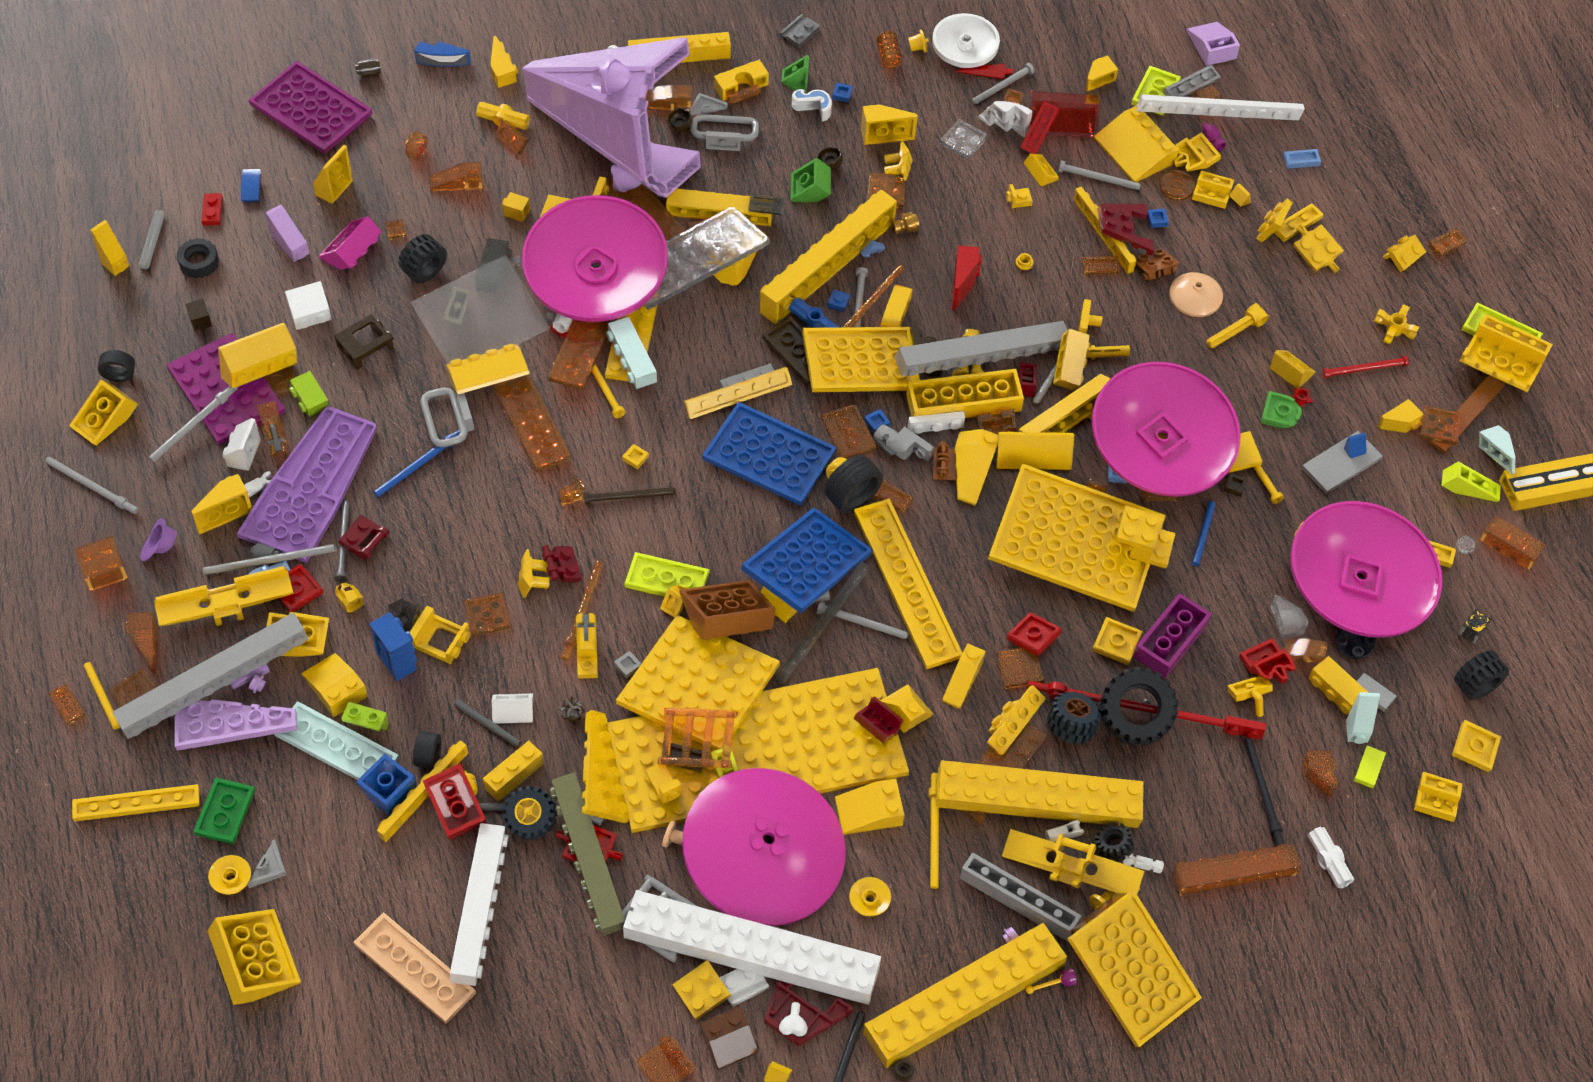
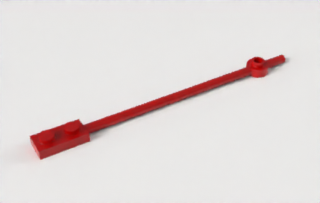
M1028 681L1027 686L1029 688L1033 685L1038 691L1047 692L1052 699L1058 697V694H1064L1067 691L1070 693L1073 691L1079 694L1083 693L1085 696L1091 697L1092 701L1100 703L1102 695L1069 689L1061 682L1043 684ZM1121 699L1120 707L1157 714L1158 706ZM1177 710V718L1223 727L1222 732L1230 735L1262 739L1266 730V723L1232 716H1226L1224 720Z

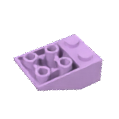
M1214 22L1186 29L1206 66L1237 58L1240 44L1234 33L1220 23Z

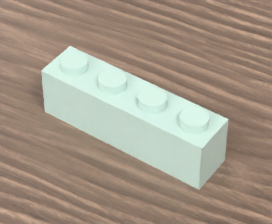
M626 317L608 323L607 338L609 342H613L614 352L616 356H620L621 366L627 370L629 382L633 383L636 389L656 383L657 371L630 318Z

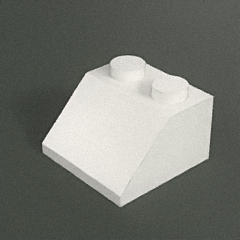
M321 281L285 291L290 315L296 330L331 320L330 310Z
M251 418L236 425L234 432H231L228 447H225L223 451V458L227 467L249 471L261 441L255 419Z

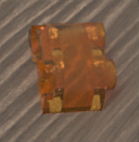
M1014 409L1001 411L998 415H991L990 413L977 415L979 429H984L997 435L999 432H1016L1017 430Z

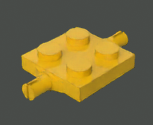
M1300 224L1296 229L1300 232L1302 238L1293 244L1296 251L1314 272L1329 266L1334 274L1338 272L1340 268L1335 264L1334 260L1344 250L1322 224L1311 231H1307L1303 224Z

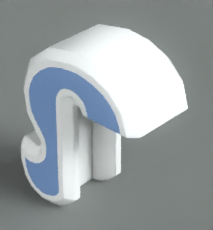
M800 89L792 94V108L796 111L820 109L821 121L823 122L831 116L832 100L829 94L823 90H812L805 94V91Z

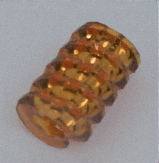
M890 30L882 32L876 39L881 63L885 68L894 69L902 63V54L900 53L897 35L894 31Z

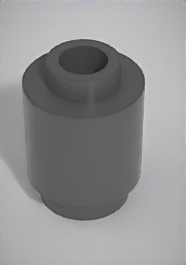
M262 543L253 545L250 551L252 559L281 554L280 551H277V548ZM278 562L270 563V564H266V565L272 566V565H274V564H276V563H278Z

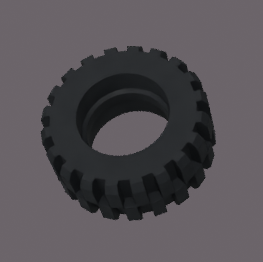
M1134 667L1132 670L1126 669L1120 674L1115 675L1104 689L1100 701L1101 720H1104V726L1107 730L1111 731V735L1115 739L1116 737L1121 739L1122 743H1131L1132 746L1150 745L1152 742L1160 740L1172 728L1178 714L1177 707L1179 704L1178 699L1175 697L1177 693L1174 688H1171V682L1168 679L1162 678V674L1158 671L1154 673L1150 668L1140 669V667ZM1131 689H1144L1150 692L1157 701V714L1151 722L1145 725L1132 724L1121 713V699Z

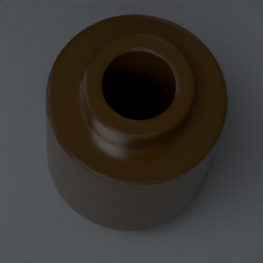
M379 59L360 60L355 65L356 74L360 75L361 78L376 76L377 73H381Z

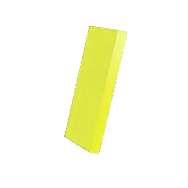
M1476 303L1462 327V331L1474 336L1484 315L1487 314L1540 339L1543 333L1480 303Z
M635 552L624 586L625 588L665 597L667 590L675 585H681L686 589L706 586L710 569Z

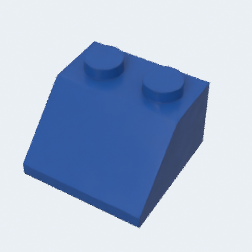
M386 754L356 781L357 785L372 803L388 816L392 814L393 809L398 804H401L406 799L409 791L417 787L415 776Z

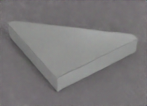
M699 93L689 110L692 118L697 115H706L727 109L728 103Z
M275 840L271 841L272 843L266 854L262 856L255 868L256 870L248 883L249 888L286 876Z

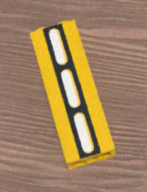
M1593 453L1515 468L1514 474L1504 470L1499 481L1512 510L1517 511L1593 496Z

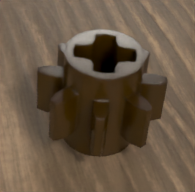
M573 696L569 700L563 699V705L559 707V710L563 713L561 717L564 720L568 718L571 723L577 719L581 720V715L585 712L584 708L581 707L583 704L581 700L575 701Z

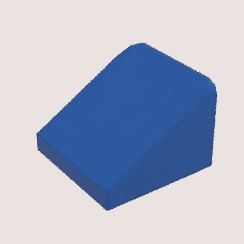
M1365 433L1348 437L1344 449L1350 458L1366 454Z

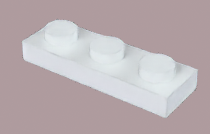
M964 411L909 417L908 429L916 434L929 431L938 432L947 429L956 430L964 427L965 414Z

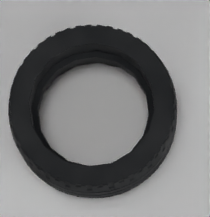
M861 454L855 455L843 462L830 475L824 487V493L840 511L851 513L854 512V509L865 505L877 493L883 482V474L869 458Z

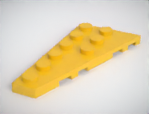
M590 710L586 713L585 717L587 741L584 742V748L587 749V755L584 756L583 782L586 787L582 793V798L585 800L582 813L627 823L629 821V808L624 801L623 794L625 791L619 779L620 771L615 762L616 754L612 749V737L608 732L607 718L605 713Z

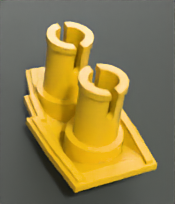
M901 141L898 153L884 155L887 165L884 166L886 177L901 174L903 179L907 180L913 160L909 149Z
M529 549L525 551L521 559V570L517 583L523 598L527 597L532 587L548 589L549 577L533 576L532 570L547 573L546 561L532 559Z

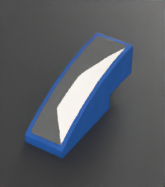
M420 41L414 50L416 63L451 67L468 65L471 62L469 50L439 41L436 46Z

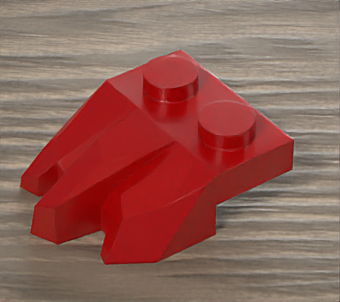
M1273 638L1247 649L1239 655V658L1250 673L1267 680L1275 678L1278 682L1285 683L1288 680L1286 671L1296 670L1292 657L1286 649L1281 650Z

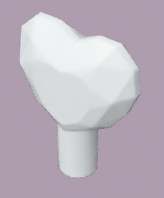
M793 1002L791 1014L781 1021L779 1031L782 1034L789 1035L793 1033L801 1037L806 1034L808 1028L804 1019L799 1016V1003Z

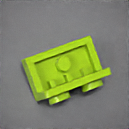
M348 702L342 715V721L376 731H380V729L387 730L389 725L387 712Z

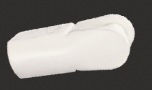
M1074 820L1065 825L1046 830L1045 837L1047 840L1056 843L1059 834H1064V837L1070 839L1083 835L1084 830L1079 826L1080 821Z

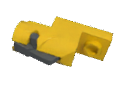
M581 613L576 616L578 679L598 678L596 615L593 613Z

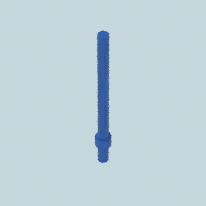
M457 430L452 435H447L443 440L458 436L460 430ZM435 446L375 490V496L379 498L447 447Z

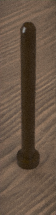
M669 487L589 494L588 491L584 492L585 505H590V502L674 495L676 489Z

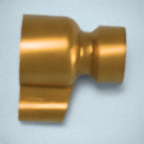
M912 212L901 214V221L894 220L891 222L895 235L902 233V231L911 233L920 230L918 217Z

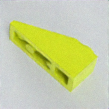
M1459 461L1443 470L1442 486L1460 495L1494 502L1500 501L1501 485Z

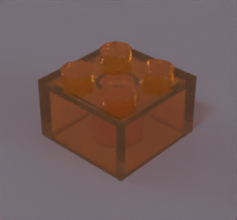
M113 536L74 549L89 591L128 579Z

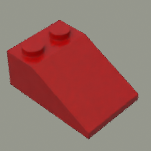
M958 245L954 272L952 310L958 308L974 286L976 276L980 277L982 255H979V247Z
M461 763L423 780L449 841L480 827V823H487Z

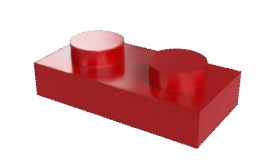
M204 193L202 226L221 224L222 193Z

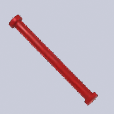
M1405 355L1398 359L1334 369L1323 368L1322 375L1324 379H1328L1330 376L1400 365L1405 367L1409 365V359Z

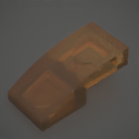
M1312 639L1286 640L1284 649H1286L1292 659L1303 658L1306 662L1322 661L1325 658L1328 643Z

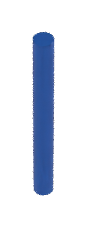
M1209 501L1192 561L1193 566H1199L1216 505L1213 501Z

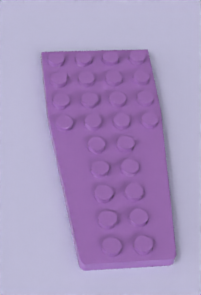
M329 406L326 407L266 486L237 532L238 538L254 544L262 543L277 548V551L281 553L317 547L333 521L377 431L376 424ZM311 556L298 558L296 560L307 563Z

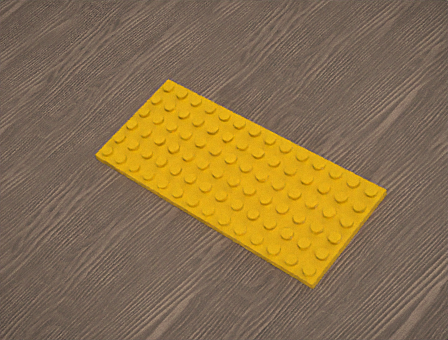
M878 668L762 691L725 746H730L738 770L766 768L782 771L803 780L820 794L909 775V769L898 733L885 743H882L853 719L858 711L868 706L872 697L875 696L880 701L887 697ZM643 716L607 723L608 732L612 737V749L616 754V766L620 771V783L625 791L623 794L624 801L629 808L628 818L631 833L669 826L672 820L677 822V824L685 822L699 794L712 782L719 779L711 761V752L715 750ZM668 742L707 752L702 773L664 763L673 780L678 778L681 784V796L662 804L645 770L662 762ZM730 763L722 765L720 767L723 768L729 766Z

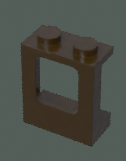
M372 314L334 335L336 346L356 370L363 366L362 359L386 345L390 350L394 349L392 342L394 338L391 332L386 331L382 322L379 319L376 320ZM370 325L379 338L362 346L353 334Z

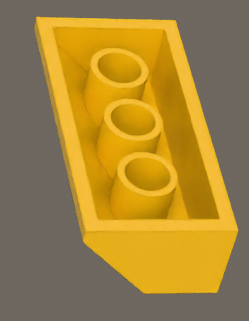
M285 323L218 347L221 378L232 389L297 364L296 346Z
M507 344L499 350L490 349L482 355L472 354L468 356V359L464 360L455 359L446 365L451 386L457 394L529 374L523 354L517 344Z

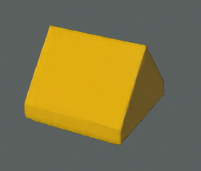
M1238 183L1229 196L1241 207L1250 204L1251 197L1250 193Z
M772 1061L768 1066L764 1082H787L792 1069Z

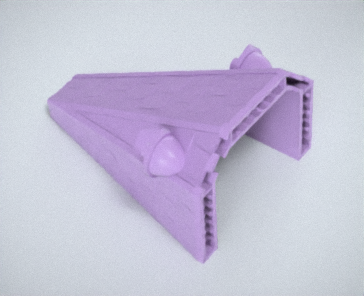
M682 37L535 60L522 68L527 101L614 163L611 167L614 191L626 192L643 184L658 196L667 198L701 168L699 151L650 142L647 115L649 101L645 100L648 90L653 89L654 83L690 55L688 38Z

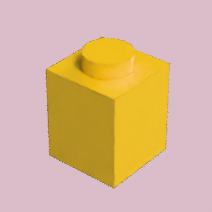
M510 192L507 198H504L501 207L503 208L504 216L524 222L530 211V199Z

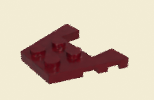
M1146 204L1099 205L1097 210L1101 233L1120 242L1125 240L1131 243V247L1137 250L1140 247L1146 250V254L1152 256L1155 251L1153 240L1136 236L1133 217L1146 219L1148 216Z
M778 980L764 1023L799 1047L849 1016L853 1012V1007L837 997L824 1013L790 989L794 984ZM793 1002L800 1004L799 1016L804 1019L808 1028L806 1034L802 1037L796 1036L793 1033L784 1035L779 1031L781 1021L791 1014Z

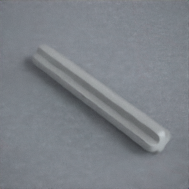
M162 210L154 212L139 261L141 269H148L165 217Z

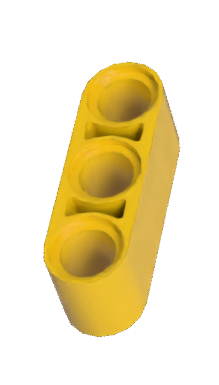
M895 284L882 318L881 327H901L913 289Z

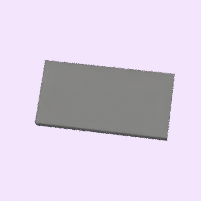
M1357 431L1350 436L1360 434V432ZM1347 437L1303 464L1301 469L1325 494H1328L1380 461L1383 456L1366 439V454L1350 458L1344 449Z

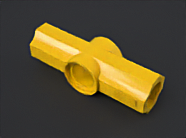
M479 102L476 110V116L492 120L499 127L510 125L525 130L530 121V115L513 111L506 104L495 106Z

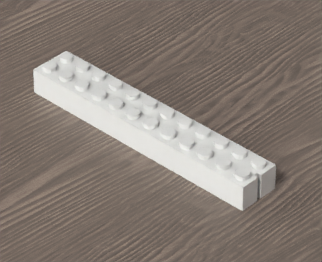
M636 890L623 926L624 938L743 971L753 972L758 975L868 1005L881 962V956L639 890Z

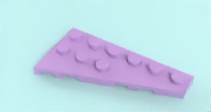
M198 700L195 704L187 706L175 714V748L178 751L298 730L297 712L293 708L275 706L266 708L260 707L257 704L248 706L242 705L239 702Z

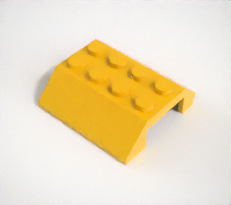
M1485 314L1474 337L1459 361L1528 393L1553 344Z

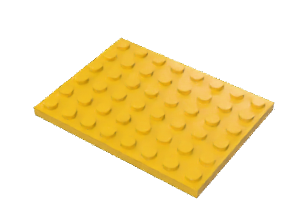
M1022 464L988 559L1134 612L1150 564L1129 558L1132 546L1116 541L1123 510L1126 505L1163 516L1160 529H1162L1166 515Z

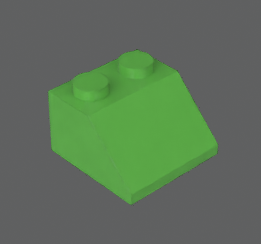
M818 158L791 173V200L793 202H819L831 194V168Z

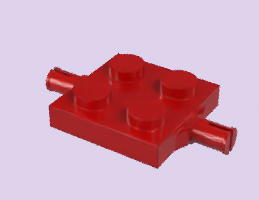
M593 825L605 862L609 858L621 862L624 853L613 850L617 834ZM558 829L556 838L566 841L562 858L572 862L578 861L576 854L571 855L568 843L571 842L570 836L565 837L564 831Z

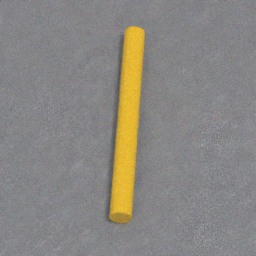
M90 662L85 663L83 667L114 730L120 728L113 714L114 710Z

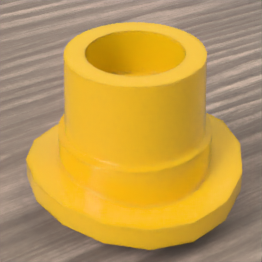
M921 29L919 30L920 34L909 37L911 51L923 50L924 53H927V42H929V39L925 38Z

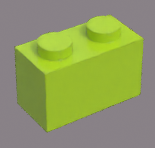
M311 371L290 380L291 388H289V391L293 398L298 399V406L302 413L306 412L308 417H312L329 406L327 397Z

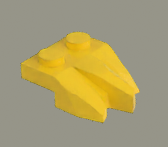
M1202 132L1190 140L1185 138L1175 145L1179 149V156L1174 160L1175 166H1185L1186 171L1205 169L1221 160L1219 152Z

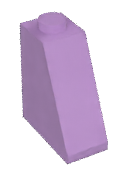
M280 204L266 212L271 236L293 262L308 255L307 242L284 207Z

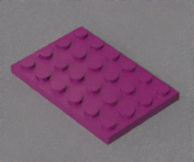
M297 60L249 99V104L323 154L329 152L373 114L371 108Z
M233 332L166 364L197 414L211 403L219 392H223L229 387L221 378L218 347L238 340ZM264 377L238 386V389L228 397V400L223 405L220 404L202 420L218 446L229 441L231 432H234L238 424L252 418L255 419L257 426L285 413L284 406Z

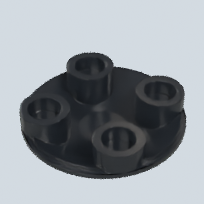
M1340 629L1337 633L1336 645L1339 651L1351 659L1366 658L1375 648L1376 637L1362 636Z

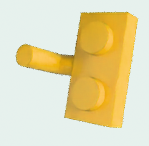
M1257 676L1227 685L1228 693L1236 702L1253 697L1255 699L1256 716L1262 717L1264 715L1262 695L1273 691L1269 680Z

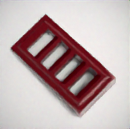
M1019 362L1018 378L1023 396L1034 397L1037 388V364Z

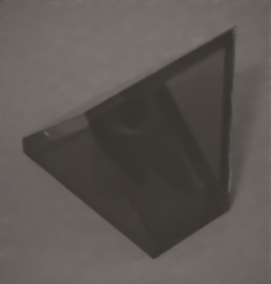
M404 599L397 600L388 605V611L391 612L394 618L398 617L402 622V629L405 632H410L421 615L419 606Z

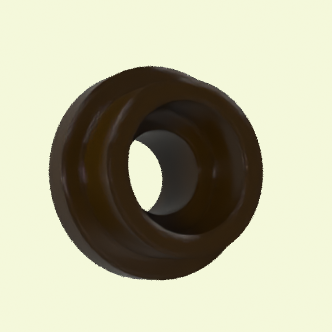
M899 1060L893 1066V1076L901 1082L909 1081L914 1075V1067L907 1060ZM905 1069L907 1073L901 1074L899 1070Z

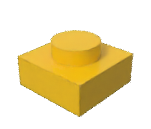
M633 444L622 456V461L638 470L648 459L649 453Z

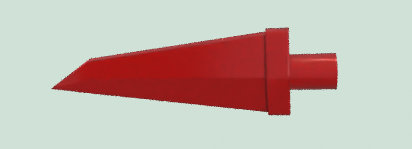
M1005 64L982 65L973 68H961L955 71L957 73L1004 80L1005 75H1013V69L1005 68Z

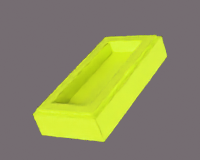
M1367 745L1354 781L1373 789L1386 753Z

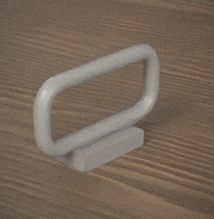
M702 114L692 119L693 122L690 127L691 134L694 137L706 139V149L740 151L741 141H752L759 134V123L751 117ZM701 121L752 125V133L746 135L730 132H700L697 130V125Z
M444 387L428 391L422 395L420 405L430 439L434 445L448 447L459 444L466 439L467 432L475 430L464 393L456 395L454 390ZM441 395H448L450 397L460 430L458 436L445 440H440L437 436L428 405L429 399Z

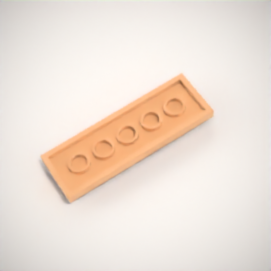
M384 912L353 942L355 947L445 1024L476 994V990L470 985L450 983L451 969Z

